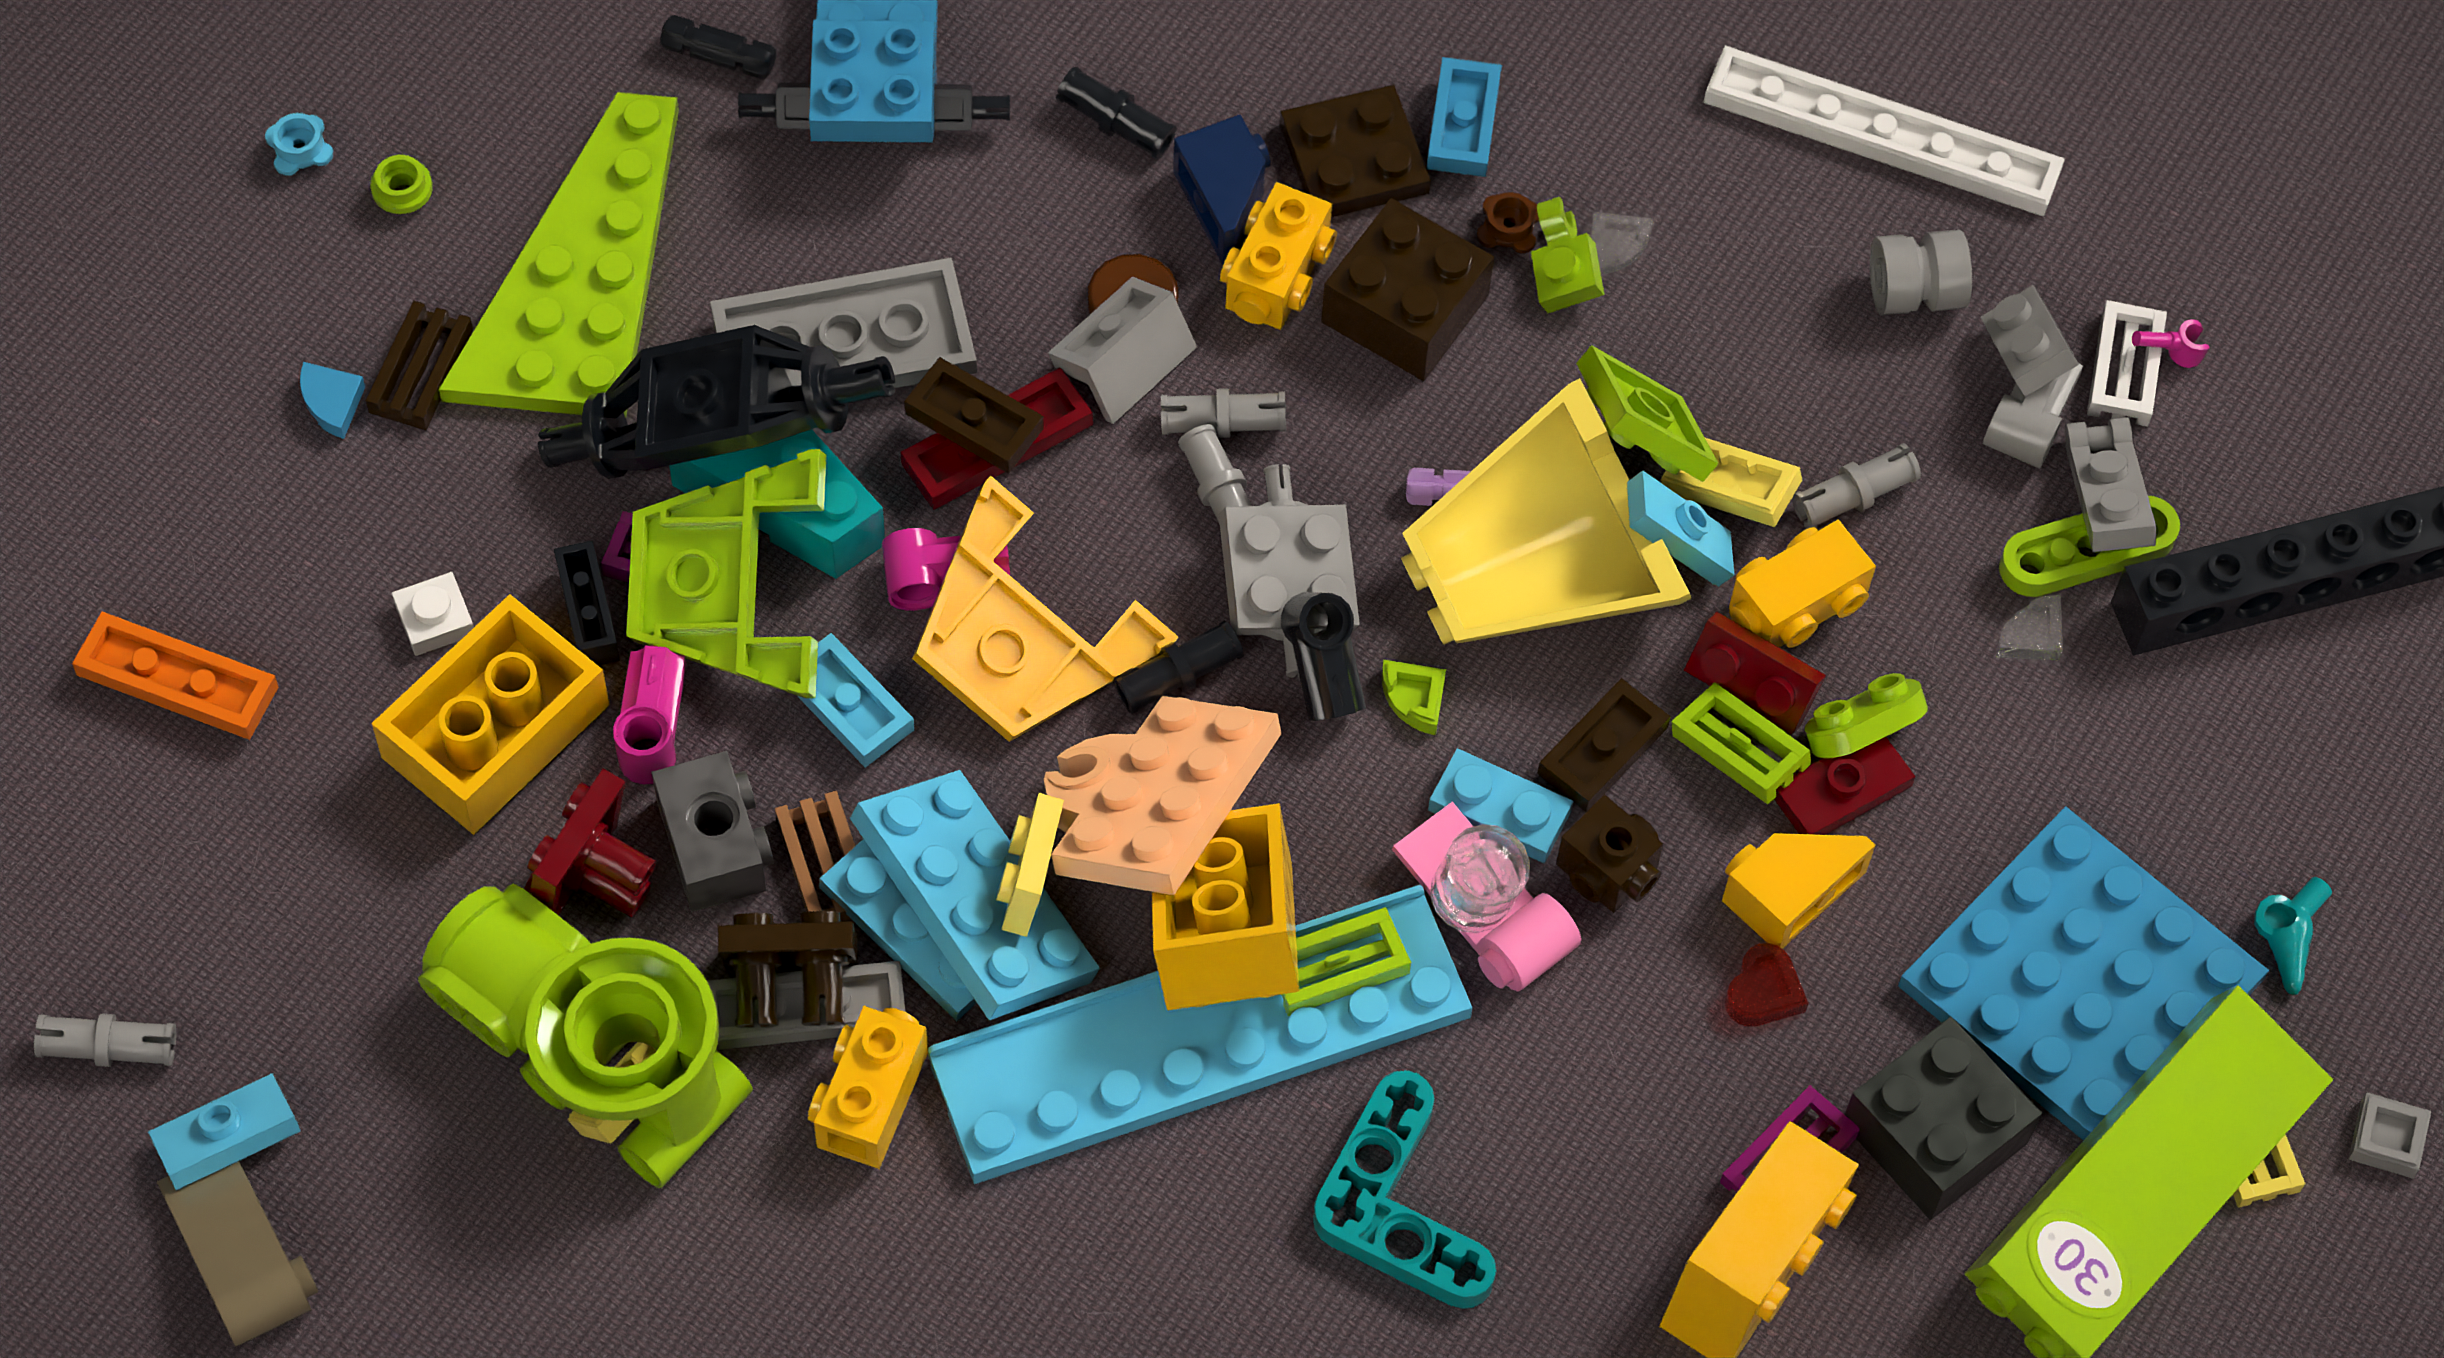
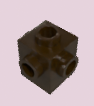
M1604 794L1561 836L1556 865L1569 875L1572 885L1585 899L1594 903L1600 901L1611 912L1615 913L1630 897L1635 902H1639L1656 885L1661 876V871L1657 868L1664 843L1659 840L1657 832L1647 820L1637 814L1629 815Z

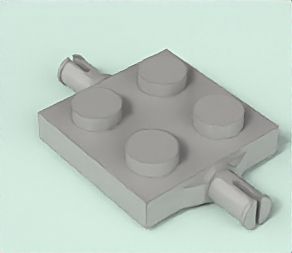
M1279 464L1265 467L1263 470L1268 502L1260 506L1225 507L1219 513L1230 625L1236 635H1264L1275 640H1282L1284 643L1286 676L1294 678L1297 674L1299 677L1293 645L1285 637L1281 628L1283 608L1293 596L1302 592L1333 593L1341 596L1350 605L1354 614V628L1352 632L1360 623L1346 504L1308 505L1299 501H1293L1290 466L1282 464L1279 468ZM1320 604L1314 605L1307 616L1308 630L1315 637L1324 633L1328 624V616Z

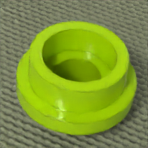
M394 155L383 160L376 168L370 185L376 204L383 210L394 214H406L420 209L429 200L433 189L431 176L427 168L413 157L407 155ZM400 185L411 186L405 190H394Z

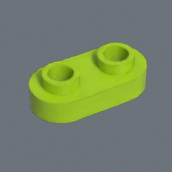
M1899 673L1887 674L1876 678L1870 682L1868 690L1848 700L1831 701L1818 707L1813 713L1814 717L1805 725V732L1814 756L1819 758L1841 757L1856 752L1918 721L1926 714L1928 706L1919 681L1907 679L1903 674Z

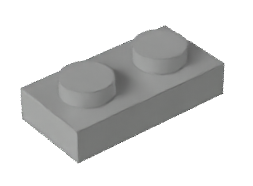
M2034 285L2017 295H2011L2003 299L1994 309L1980 317L2014 381L2025 397L2079 365Z

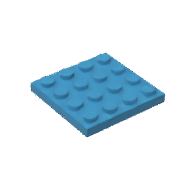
M2065 806L1901 976L1898 987L1941 1023L1952 1017L2012 1082L2084 1141L2211 998L2237 985L2250 996L2263 982L2269 970Z

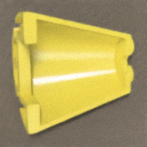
M1580 378L1563 388L1402 533L1411 553L1401 557V560L1417 592L1429 586L1438 606L1427 611L1443 645L1453 640L1458 644L1680 605L1691 599L1690 592L1663 539L1652 543L1630 528L1627 493L1629 478L1614 451L1608 432Z

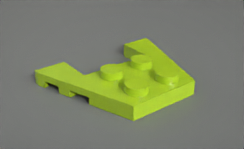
M810 449L796 454L797 459L771 468L768 465L761 466L745 472V477L714 488L708 485L634 511L632 517L626 636L632 641L646 646L667 647L673 653L685 656V659L803 698H816L818 641L811 636L754 637L759 515L762 512L824 511L827 455L820 449Z

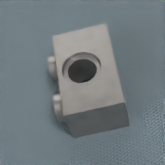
M720 752L653 771L652 777L656 800L691 912L767 891L763 867L774 864L770 844L763 826L755 829L751 827L746 812L756 808L751 784L746 771L734 774L728 752ZM714 823H722L730 827L725 833L717 836L701 833L706 826Z

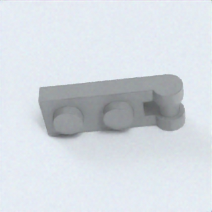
M2129 418L2109 419L2108 426L2087 428L2085 422L2065 424L2067 457L2092 552L2156 546V523L2133 445Z

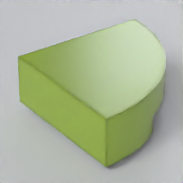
M1383 660L1382 687L1391 709L1409 726L1421 732L1436 735L1446 669Z

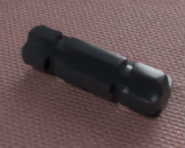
M677 15L670 16L663 24L660 45L666 50L682 55L684 50H689V55L692 58L733 71L739 66L742 67L743 74L759 79H766L774 68L776 49L772 45L753 40L752 45L747 44V38L702 23L699 28L694 27L693 20Z

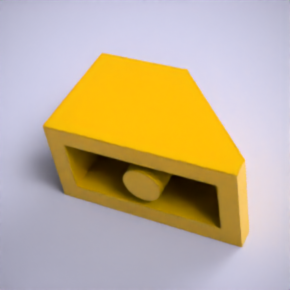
M1774 833L1757 849L1752 844L1745 846L1730 861L1725 869V873L1729 877L1722 902L1779 953L1867 872L1875 844L1867 836Z

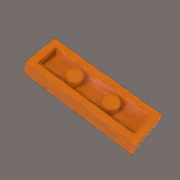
M103 611L100 613L72 663L75 673L79 677L248 740L251 739L279 688L276 677L273 674Z

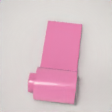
M1453 801L1393 846L1392 851L1478 953V963L1481 970L1496 987L1502 989L1508 986L1517 992L1521 991L1581 945L1579 929L1567 910L1548 894L1541 893L1533 898Z

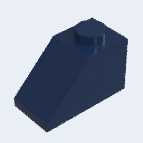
M1241 114L1174 138L1173 172L1222 265L1229 251L1233 247L1239 249L1245 237L1244 231L1250 211L1257 200L1261 201L1264 193L1265 169L1270 167V156L1263 138L1258 133L1251 135Z

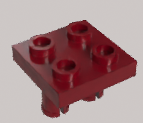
M602 768L591 787L583 782L577 786L562 812V817L566 818L567 821L558 837L554 839L546 835L537 846L527 866V869L532 871V874L524 890L558 916L573 894H578L583 889L628 917L633 918L651 889L652 883L648 879L655 868L656 860L612 836L618 825L626 781Z

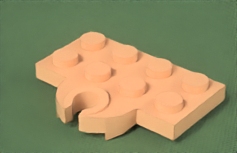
M1162 696L1136 734H1108L1094 737L1063 751L1057 756L1060 773L1058 771L1046 772L1044 777L1047 795L1064 800L1057 828L1066 834L1051 854L1055 875L1174 895L1280 737L1281 728L1278 714L1251 710L1240 706L1232 707L1193 701L1182 697Z

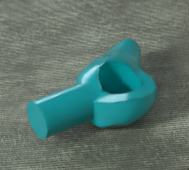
M2312 877L2292 900L2282 895H2271L2262 900L2254 912V925L2259 934L2268 941L2278 964L2284 989L2290 995H2296L2301 991L2305 978V968L2310 943L2313 938L2311 917L2332 895L2330 886L2318 877Z

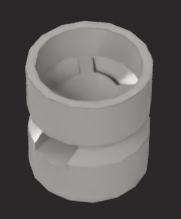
M1961 230L1927 232L1924 234L1919 245L1913 237H1907L1903 234L1876 236L1872 241L1870 251V280L1877 312L1881 316L1908 314L1911 311H1917L1922 300L1931 311L1967 308L1972 292V266L1965 234Z

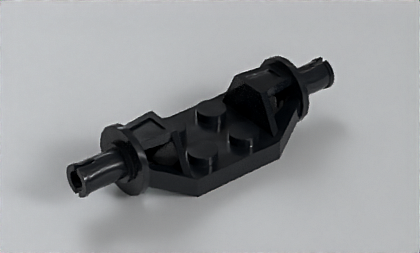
M757 325L640 350L606 392L589 395L584 403L582 422L556 428L541 429L538 437L541 440L548 438L550 440L538 441L539 454L542 461L549 468L590 458L600 475L607 479L624 476L628 470H650L760 447L814 428H819L826 434L841 431L846 424L848 403L881 396H893L895 388L893 385L885 386V384L895 383V375L891 363L885 356L840 367L831 350L824 345L809 347ZM785 369L801 371L802 385L792 386ZM638 401L637 422L628 425L623 412Z

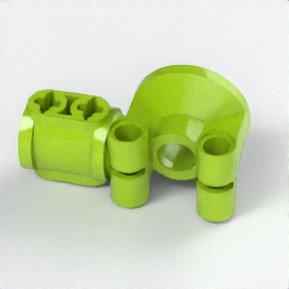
M510 884L503 892L495 886L482 887L472 892L448 913L428 942L422 959L423 972L418 976V982L427 995L445 1012L500 1055L511 1057L518 1049L524 1054H529L530 1058L520 1067V1073L527 1084L553 1107L559 1110L568 1107L580 1114L602 1120L618 1121L639 1118L640 1124L618 1146V1151L626 1163L639 1176L657 1188H663L753 1091L751 1083L738 1067L729 1059L716 1052L719 1021L713 993L708 982L688 958L664 944L640 938H614L591 944L574 927L529 892L515 884ZM629 1042H642L657 1051L642 1063L624 1068L606 1066Z

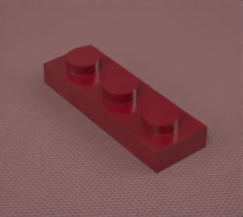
M1060 367L1008 394L1009 397L1044 416V429L1015 467L1093 425V412ZM935 433L900 452L901 465L933 510L984 484L990 476L995 478L1004 473L1003 470L939 433Z

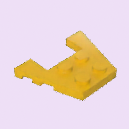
M990 476L977 495L912 659L1010 742L1113 682L1114 677L1121 676L1161 654V647L1175 642L1178 636L1135 600L1095 647L1085 641L994 563V559L1027 523L1034 512Z

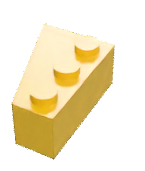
M1789 1121L1688 1259L1659 1327L1706 1358H1737L1762 1319L1769 1323L1780 1309L1790 1291L1786 1283L1794 1271L1803 1276L1814 1261L1824 1243L1823 1240L1818 1238L1824 1226L1827 1224L1836 1229L1848 1213L1857 1197L1856 1194L1848 1190V1187L1859 1164Z

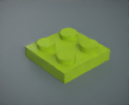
M1593 345L1588 348L1576 364L1588 386L1586 391L1591 401L1600 409L1606 420L1603 424L1608 435L1623 447L1631 449L1636 444L1645 449L1662 468L1672 474H1678L1682 470L1704 482L1719 463L1683 397Z

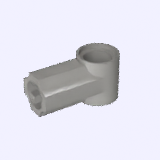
M2079 363L2073 369L2026 397L2018 385L2015 384L2010 396L2004 394L1988 427L1983 444L2040 469L2063 419L2060 418V415L2075 387L2083 365Z

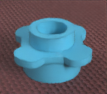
M293 113L282 117L266 131V143L274 148L277 156L274 160L277 172L287 176L293 175L298 169L307 168L313 164L325 166L332 160L333 149L331 145L324 142L322 132L325 127L321 118L315 115ZM297 144H305L302 148L294 147Z

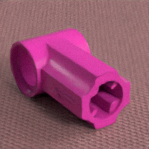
M907 528L893 532L884 538L882 552L890 605L906 611H916L932 607L961 536L937 538L936 534L930 530ZM1006 546L994 559V563L1010 575L1008 547Z
M645 645L641 650L630 652L621 713L613 726L614 742L621 771L632 782L643 785L654 784L653 771L674 766L676 763L674 741L685 678L686 659L685 656L675 654L667 647ZM642 739L658 741L654 747L648 750H637L631 747L635 742Z

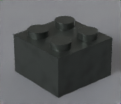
M1949 1017L1856 1089L1851 1095L1844 1115L1859 1128L1856 1140L1931 1221L2026 1146L2042 1113L1952 1017Z

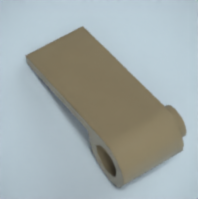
M239 1161L178 1190H175L169 1176L157 1181L235 1347L312 1311L307 1298L318 1293L312 1276L302 1256L290 1261L288 1260Z

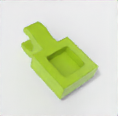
M1560 196L1538 203V218L1548 245L1531 251L1540 305L1547 313H1551L1603 296L1604 290L1596 243L1588 233L1577 236L1574 214L1572 211L1564 213L1563 201Z

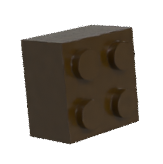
M1390 198L1324 283L1321 323L1424 382L1489 296L1494 256Z

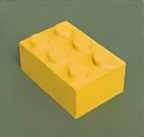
M509 594L374 720L372 727L381 758L474 835L610 704L603 669Z
M1280 803L1230 810L1176 893L1168 895L1152 892L1153 952L1167 1011L1299 992L1292 861Z

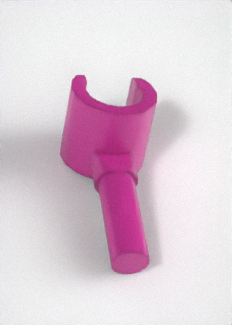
M2194 319L2186 320L2182 323L2177 332L2135 331L2132 335L2134 346L2165 348L2176 364L2187 368L2199 365L2210 349L2207 344L2198 345L2192 343L2199 338L2203 331L2201 323Z

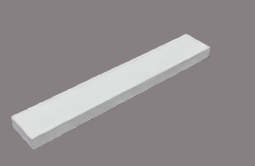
M1724 46L1704 99L1706 104L2043 217L2065 158L1728 46Z

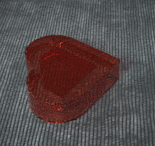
M1761 943L1751 947L1744 955L1739 972L1740 975L1731 981L1726 994L1725 1007L1731 1019L1740 1025L1753 1027L1805 1013L1809 1003L1787 952L1778 945L1771 943Z

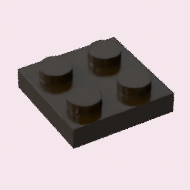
M1395 84L1280 111V127L1303 191L1306 194L1332 203L1331 217L1385 205L1390 198L1402 201L1429 194L1431 180Z

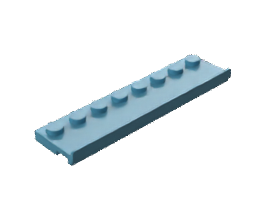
M1417 885L1296 925V938L1386 907L1409 956L1411 969L1410 974L1373 987L1359 988L1351 995L1314 1008H1299L1290 1016H1287L1283 1007L1281 994L1267 998L1259 997L1210 1004L1204 1007H1189L1167 1011L1159 973L1156 971L930 1046L928 1048V1058L934 1078L937 1079L943 1095L949 1119L973 1183L977 1184L1471 1018L1473 1007L1426 900L1423 886ZM1377 933L1298 961V969L1325 960L1327 956L1338 952L1350 951L1382 940L1383 937L1381 933ZM1391 955L1325 977L1323 979L1308 983L1306 985L1300 986L1299 989L1338 976L1340 974L1358 969L1360 967L1375 963L1377 961L1391 957Z

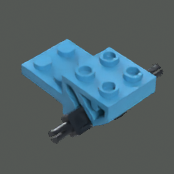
M817 0V20H813L811 83L781 82L777 86L776 94L739 92L738 117H776V125L780 129H810L811 141L867 143L933 142L934 130L968 131L972 127L973 119L1010 121V95L973 96L971 85L937 84L938 0Z

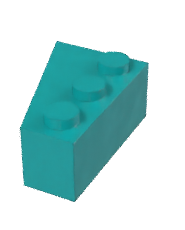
M812 429L760 447L669 465L672 486L684 493H688L708 485L714 488L745 477V472L764 465H768L771 468L797 459L796 454L810 449H820L827 455L824 511L762 512L759 515V530L769 535L770 542L835 579L880 549L885 538L883 507Z

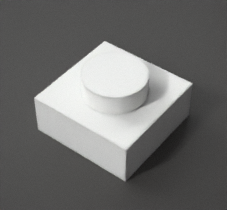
M453 572L392 592L396 609L415 656L458 642L474 628Z

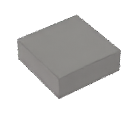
M2366 1092L2361 1100L2349 1160L2414 1178L2420 1168L2432 1111Z

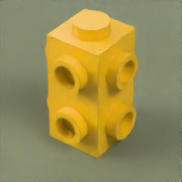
M1278 182L1275 183L1265 203L1257 200L1246 222L1244 231L1245 235H1248L1241 250L1233 247L1229 251L1221 270L1220 281L1227 284L1225 308L1235 312L1240 318L1249 323H1264L1279 330L1283 328L1292 309L1300 312L1312 288L1313 278L1309 275L1315 263L1324 265L1327 262L1336 241L1337 231L1330 228L1332 203Z
M1839 519L1819 531L1815 527L1808 528L1794 537L1783 552L1769 560L1765 557H1758L1746 564L1735 577V585L1729 605L1730 618L1777 647H1781L1784 644L1788 648L1796 647L1806 641L1816 631L1818 624L1835 614L1839 618L1847 617L1857 611L1867 601L1876 565Z
M863 1006L855 1027L847 1024L843 1027L833 1054V1062L837 1063L838 1067L830 1085L822 1082L819 1084L808 1112V1121L814 1122L817 1148L880 1169L928 1054L926 1027L919 1025L918 1020L912 1015L895 1008H884L881 1012Z

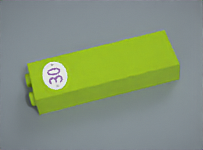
M2239 985L2211 998L1964 1273L1977 1286L1975 1290L1977 1297L1991 1312L2000 1317H2008L2026 1335L2024 1338L2025 1345L2037 1358H2089L2328 1087L2333 1079Z

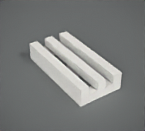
M2106 301L2101 317L2087 415L2099 417L2101 411L2112 413L2111 419L2129 416L2136 418V425L2148 427L2153 414L2162 348L2146 347L2139 401L2128 399L2136 348L2132 343V335L2135 331H2138L2139 324L2150 326L2149 332L2164 333L2167 312ZM2117 319L2126 322L2115 396L2105 395Z

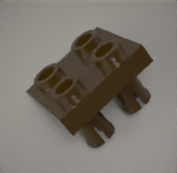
M810 911L800 913V923L776 924L773 923L772 914L742 913L733 915V925H718V953L726 969H736L735 1027L754 1028V1002L756 1000L759 1001L760 1027L778 1026V1018L776 1017V968L802 967V1025L821 1026L820 1001L823 998L826 1001L827 1026L845 1024V1016H843L842 966L858 965L857 936L853 922L840 921L839 912Z

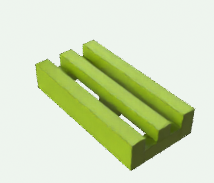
M1713 683L1671 721L1673 737L1767 805L1776 797V789L1779 786L1786 788L1794 781L1793 773L1797 769L1804 772L1811 765L1810 750L1717 683ZM1713 708L1783 760L1778 763L1754 746L1751 740L1736 728H1729L1708 713V711Z
M1386 907L1296 938L1297 960L1300 961L1377 933H1381L1383 937L1382 940L1350 951L1338 952L1327 956L1325 960L1299 968V987L1391 955V957L1299 989V992L1281 994L1287 1016H1290L1299 1008H1314L1351 995L1359 988L1373 987L1410 974L1411 961Z

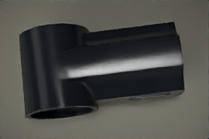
M1302 592L1293 596L1283 608L1281 628L1285 637L1293 645L1308 719L1310 721L1337 718L1366 709L1351 641V633L1354 628V614L1350 605L1341 596L1333 593ZM1320 604L1326 611L1328 624L1324 633L1315 638L1308 630L1307 616L1314 605Z

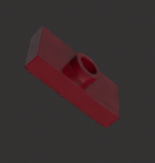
M1884 737L1851 754L1836 758H1822L1810 765L1804 772L1799 771L1793 775L1794 781L1786 788L1779 786L1776 789L1774 800L1799 834L1826 835L1912 787L1916 776L1888 738Z

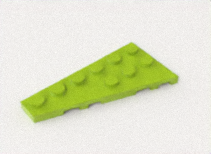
M617 92L440 386L441 402L582 415L584 403L589 395L606 392L635 358L640 340L679 113L676 97ZM627 410L623 412L624 415H625V418H626V415H627Z

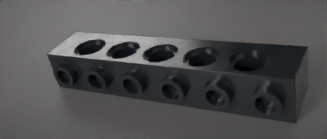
M2444 486L2125 566L2110 603L2132 655L2444 577Z

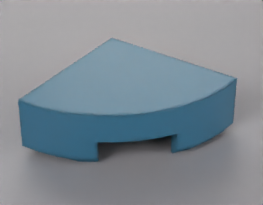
M303 362L300 386L307 409L323 430L344 439L365 390L363 376Z

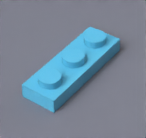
M864 839L819 879V888L830 899H834L846 911V914L894 961H900L901 968L952 1018L958 1021L977 1003Z

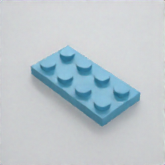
M961 770L857 804L850 820L989 1020L1092 982L1100 967L1044 888L1027 937L1001 930L1007 903L997 901L996 897L1006 863L1009 862L1017 865L1019 856L1008 853L1009 838Z

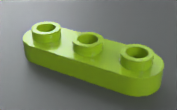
M2148 495L2156 523V546L2095 552L2097 556L2087 557L2078 550L2081 547L2092 549L2082 513L2021 531L2012 536L2004 547L1999 562L2001 578L2014 592L2023 596L2038 597L2121 572L2125 566L2164 557L2172 550L2180 531L2178 514L2163 499ZM2025 564L2032 565L2040 573L2032 574L2026 572L2021 566Z

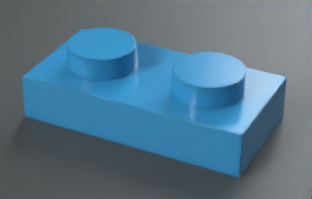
M1442 57L1426 169L1486 177L1502 65Z

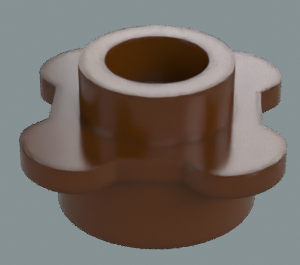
M1505 192L1487 197L1482 206V210L1486 214L1485 222L1477 230V239L1480 244L1488 248L1496 245L1507 248L1512 247L1517 253L1521 254L1532 251L1536 245V237L1533 234L1534 224L1539 222L1537 203L1514 192ZM1504 222H1511L1515 225L1509 228L1504 225Z

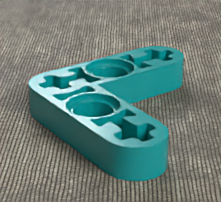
M1407 1070L1395 1071L1385 1076L1377 1085L1321 1188L1314 1206V1229L1319 1238L1329 1246L1450 1306L1461 1309L1473 1308L1483 1303L1492 1291L1496 1275V1265L1490 1251L1480 1243L1389 1199L1430 1123L1434 1106L1433 1089L1425 1078L1418 1073ZM1404 1093L1412 1094L1415 1097L1414 1108L1416 1110L1407 1109L1404 1112L1395 1134L1389 1128H1386L1391 1119L1392 1099L1400 1100ZM1373 1144L1382 1146L1391 1154L1393 1164L1383 1173H1367L1359 1168L1355 1161V1154L1360 1148ZM1352 1184L1362 1191L1357 1199L1354 1217L1359 1222L1348 1219L1343 1227L1336 1226L1332 1223L1333 1211L1329 1207L1340 1210L1350 1195ZM1407 1229L1420 1237L1423 1242V1250L1412 1259L1402 1260L1389 1253L1385 1246V1239L1396 1230ZM1435 1245H1439L1444 1248L1441 1261L1436 1262L1434 1274H1430L1425 1269L1431 1263ZM1465 1262L1473 1263L1477 1266L1475 1278L1481 1282L1469 1279L1464 1287L1458 1286L1453 1283L1454 1271L1450 1267L1460 1269L1464 1266Z

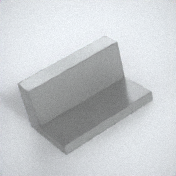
M1131 277L1052 348L1048 354L1055 369L1060 367L1065 375L1089 385L1105 421L1114 424L1192 353L1197 346L1173 293Z

